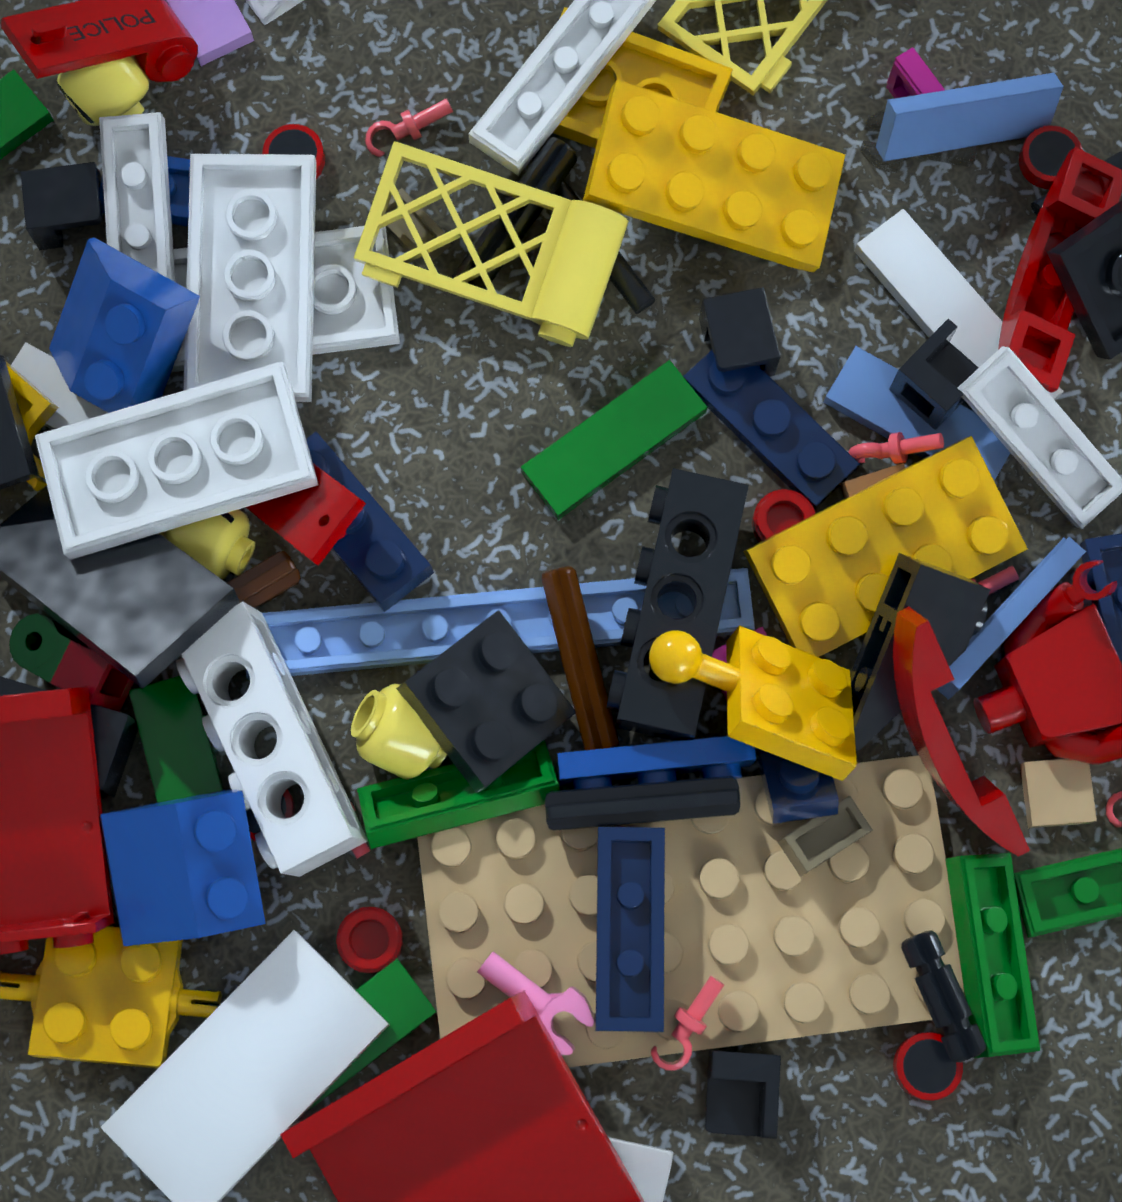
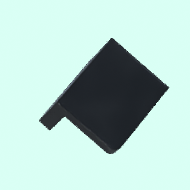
M95 162L20 171L26 230L39 251L64 247L62 229L98 225L102 222L99 190L102 176Z
M764 287L704 298L702 300L699 321L704 341L711 340L717 369L721 372L760 365V368L769 377L775 376L780 360V352Z
M949 318L898 370L889 388L892 393L934 430H937L964 401L962 398L963 393L958 387L979 368L950 343L958 326Z
M709 1051L705 1129L707 1132L777 1139L780 1055Z

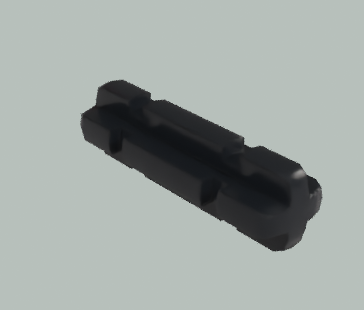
M929 930L904 940L901 944V949L910 969L916 967L919 976L914 979L935 1027H942L945 1033L941 1040L949 1058L953 1062H963L980 1055L986 1050L985 1041L977 1024L971 1025L968 1016L972 1015V1012L951 965H944L941 956L946 953L938 935L933 930Z

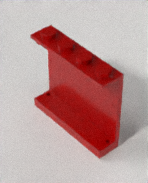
M88 686L0 696V955L29 949L28 940L53 937L54 948L87 945L94 942L93 933L114 923L108 859L100 818L102 805Z
M525 990L508 998L280 1134L292 1158L310 1149L338 1202H645Z

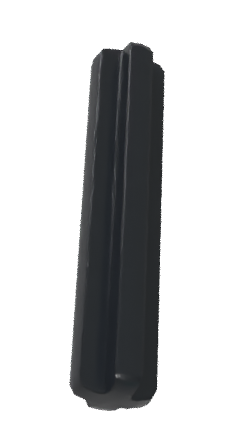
M555 137L550 138L518 183L554 194L576 164V152L564 141ZM508 196L503 205L516 198ZM529 203L507 214L520 241L544 209L543 207ZM501 218L489 223L474 244L482 264L515 248ZM470 253L467 254L451 278L457 277L476 267ZM503 265L490 272H487L491 282L494 280V278L501 270ZM481 276L467 282L468 284L487 289Z
M733 776L550 791L545 797V812L548 828L557 831L731 816L739 813L741 800L736 778Z

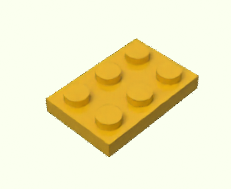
M564 7L561 16L565 13V11L568 8ZM631 32L553 133L596 149L610 89L616 80L718 112L731 81L733 69Z

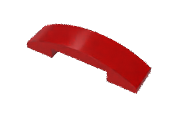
M1077 147L1069 151L1060 167L1028 237L1009 293L998 350L1002 346L1009 347L1044 389L1051 393L1059 388L1076 334L1067 331L1074 308L1047 252L1117 204L1122 193V169Z
M911 607L897 612L893 641L896 690L905 725L924 766L945 795L988 837L1018 857L1029 852L1028 844L1006 795L984 775L970 781L931 694V691L955 679L930 622Z

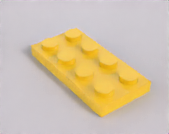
M616 80L610 89L583 201L778 264L814 273L821 265L846 154Z
M969 436L743 552L790 645L820 657L867 633L899 553L971 579L1028 550L973 437Z

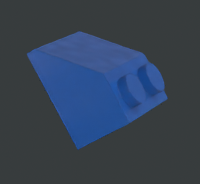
M97 238L88 239L49 347L69 390L108 413L161 398L200 296Z
M228 789L100 814L123 946L196 939L266 924L242 790Z

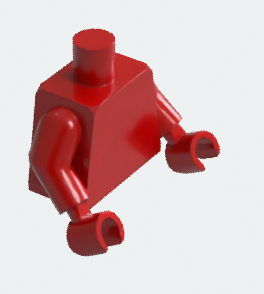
M1093 560L1081 564L1073 575V584L1063 582L1051 590L1005 639L1004 652L1006 656L994 666L1003 687L974 698L977 717L981 726L988 734L1019 723L1030 748L1045 745L1048 751L1055 757L1095 765L1122 758V664L1095 604L1083 608V600H1099L1111 595L1116 590L1117 581L1108 584L1101 591L1091 589L1087 583L1088 572L1104 561Z

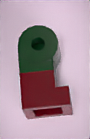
M32 614L21 619L12 630L9 640L10 653L13 660L19 666L61 689L88 686L90 704L120 712L134 682L51 617Z

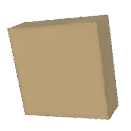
M1070 759L1030 761L1020 764L1028 829L1092 824L1097 821L1089 763Z

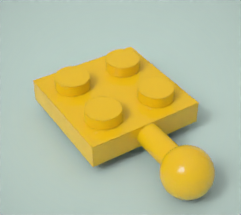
M740 625L726 641L727 663L703 654L697 640L683 631L672 630L665 632L653 642L649 652V662L653 672L661 680L679 684L694 678L727 691L728 737L841 781L857 766L849 669L841 667L828 659H821L784 644L774 637L762 635Z

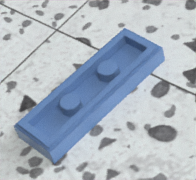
M1055 73L889 99L883 116L876 149L883 161H890L1028 137L1034 130L1051 125L1064 86Z
M855 346L823 403L887 439L891 433L902 432L905 439L941 433L944 438V448L963 438L972 436L995 481L1010 452L974 411L960 404L938 429L934 430L889 390L899 369ZM942 449L914 454L924 459Z
M1063 538L988 618L980 631L971 637L966 651L949 666L955 680L937 688V690L948 700L959 691L1086 551L1072 538Z

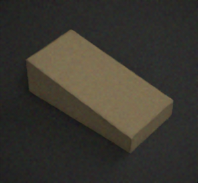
M403 188L398 190L404 205L413 201ZM393 195L385 214L398 208ZM422 208L409 214L424 244L445 234ZM404 218L386 226L388 231L407 252L418 247ZM451 243L428 253L431 260L433 261L451 247ZM423 257L415 260L421 268L426 266Z
M848 796L839 802L837 815L813 818L782 838L778 844L801 877L873 829L851 796Z

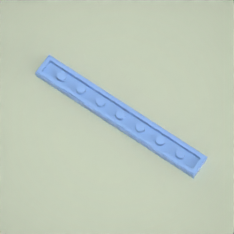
M748 568L731 569L717 636L732 635L739 625L752 631L755 630ZM635 578L579 583L595 648L620 645L628 608L641 610L646 586L634 584ZM543 587L406 599L398 601L386 612L376 602L262 613L291 676L430 663L498 610L531 653L559 651ZM680 592L665 593L657 600L661 612L669 618L683 619L693 612L691 601ZM246 669V677L248 678V680H250L249 673Z

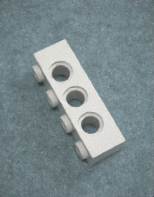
M245 602L237 604L181 654L182 658L176 660V665L186 687L193 694L199 693L208 715L202 718V723L208 738L219 752L225 750L235 771L228 776L231 789L243 791L246 810L252 809L261 831L255 834V839L262 857L270 868L275 869L278 867L281 874L300 877L368 842V839L262 612ZM247 669L250 676L249 688L241 698L232 701L228 693L229 682L237 672ZM273 726L277 735L276 746L270 755L259 759L254 750L255 739L260 731ZM299 784L304 793L303 806L295 816L286 818L281 810L282 795L290 786Z

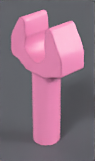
M494 951L477 972L509 998L525 990L561 1055H571L575 1047L565 1036L558 1034L554 1030L553 1018L557 1013L562 1011L569 1012L578 1021L589 1027L595 1023V1017L588 999L577 988L569 987L564 993H547Z

